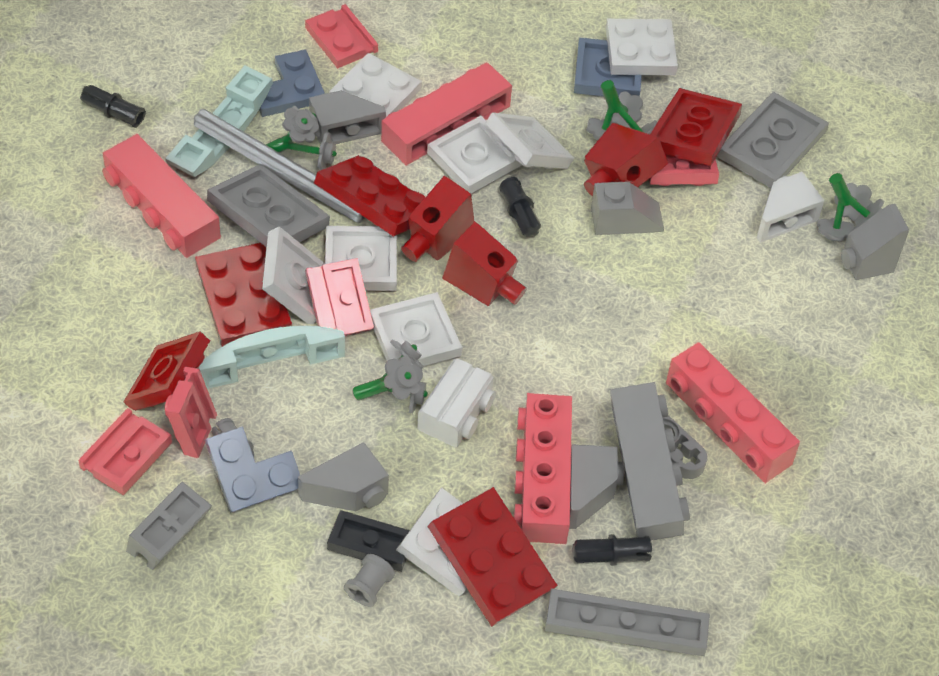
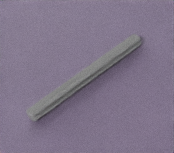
M201 109L195 115V127L252 161L262 164L274 174L353 221L360 223L365 218L315 185L316 174L206 109Z

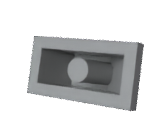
M342 90L309 97V111L316 115L319 122V133L321 136L317 138L320 145L323 142L325 132L330 133V138H332V143L334 144L381 134L382 120L386 118L384 106Z
M630 182L595 183L591 204L595 235L664 232L659 202Z
M895 203L887 205L849 233L845 247L841 251L843 266L851 270L855 280L894 273L909 233V228Z
M364 442L298 476V493L303 502L356 512L365 506L368 508L377 506L388 495L389 475Z
M571 445L569 529H576L614 499L616 485H623L624 463L618 462L617 447Z

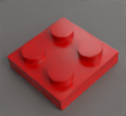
M199 331L157 345L123 402L135 411L166 402L169 395H173L178 381H185L184 368H198L205 358L203 353L211 340Z

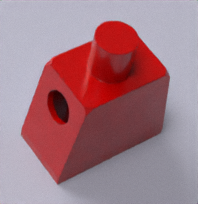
M612 123L585 155L584 161L591 176L584 182V187L591 196H593L595 183L630 182L638 188L669 163L659 138Z
M444 175L408 218L411 238L401 247L405 256L411 261L417 262L425 253H428L436 260H440L452 249L454 242L474 222L471 193Z
M474 221L454 242L442 277L443 280L487 306H490L499 295L515 305L527 290V287L512 277L518 263L516 256L477 222Z

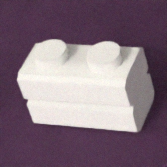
M458 358L454 359L419 410L417 429L455 448L458 447L464 437L470 439L477 428V416L480 411L487 412L494 402L496 392L492 390L494 378L492 374L478 367L473 368L471 364Z

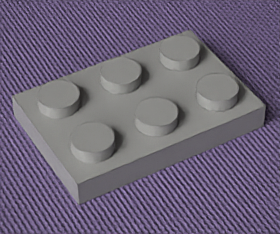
M772 92L724 143L718 153V158L772 188L773 182L783 176H787L827 132L829 122L781 95Z
M262 164L207 190L208 202L265 247H267L268 232L277 227H281L294 239L301 242L329 226L330 216Z

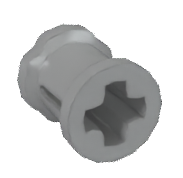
M367 554L362 560L363 567L354 579H349L345 583L344 590L354 601L363 606L372 607L377 602L376 594L385 582H390L394 578L395 572L391 565L383 558L374 554Z

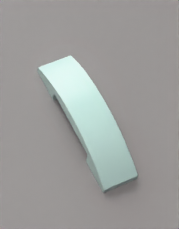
M244 65L226 86L227 97L213 114L244 132L263 104L273 84L272 78ZM199 129L193 137L185 135L165 159L170 165L195 177L214 165L230 147Z
M289 326L264 330L239 338L217 349L207 356L198 368L207 389L238 382L237 369L301 354L307 355L310 365L345 357V335L342 330L320 326Z

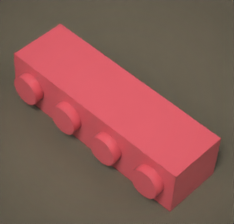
M486 62L475 69L468 70L464 75L450 83L441 85L439 89L430 94L417 98L412 104L403 109L390 113L382 120L381 142L407 166L427 154V144L479 116L488 120L492 112L500 113L509 108L512 85Z
M138 134L103 152L105 168L102 169L106 181L112 187L117 185L122 190L126 202L132 208L137 206L142 211L146 223L152 229L157 227L163 233L164 240L173 251L178 249L188 258L221 238L219 216Z

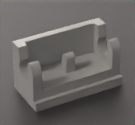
M182 481L129 535L126 552L134 558L139 553L142 554L148 561L147 567L153 570L207 514L212 505Z

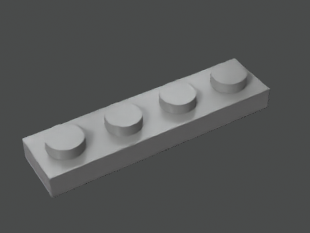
M551 589L545 631L705 656L710 614Z

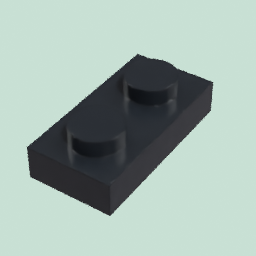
M340 510L327 541V550L363 560L367 554H374L387 561L393 570L402 572L407 558L396 551V549L410 530Z

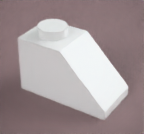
M803 172L792 176H783L773 182L757 235L760 243L819 220L824 199Z

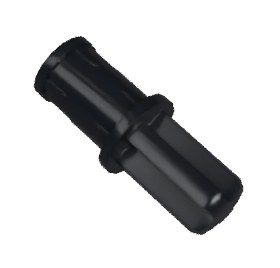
M93 85L84 86L82 89L80 100L104 112L107 118L115 117L132 125L134 128H137L145 119V108L122 99L119 93L111 94Z
M517 177L506 178L501 182L499 189L508 204L507 211L509 215L515 218L524 236L538 235L541 224L533 210V200L526 196Z
M610 534L608 539L576 540L572 547L573 559L577 563L609 562L611 566H615L617 562L624 561L648 562L652 557L651 554H647V552H652V543L649 536L616 538L614 534Z

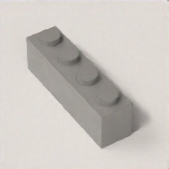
M655 382L610 389L611 406L622 462L624 463L625 478L637 537L649 536L651 540L684 535V521L690 520V513L686 497L679 498L677 486L683 485L679 462L672 463L670 451H675L672 428L665 429L663 417H668L665 395L657 394Z

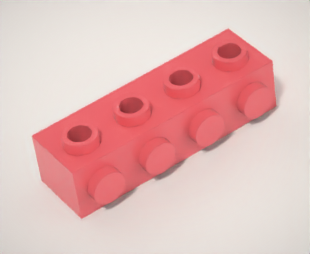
M697 342L671 359L666 384L765 484L793 465L800 441L700 342Z
M527 393L526 407L518 408L517 430H524V439H517L516 461L523 462V471H516L514 493L522 494L521 504L514 505V519L529 542L567 544L570 527L572 396Z

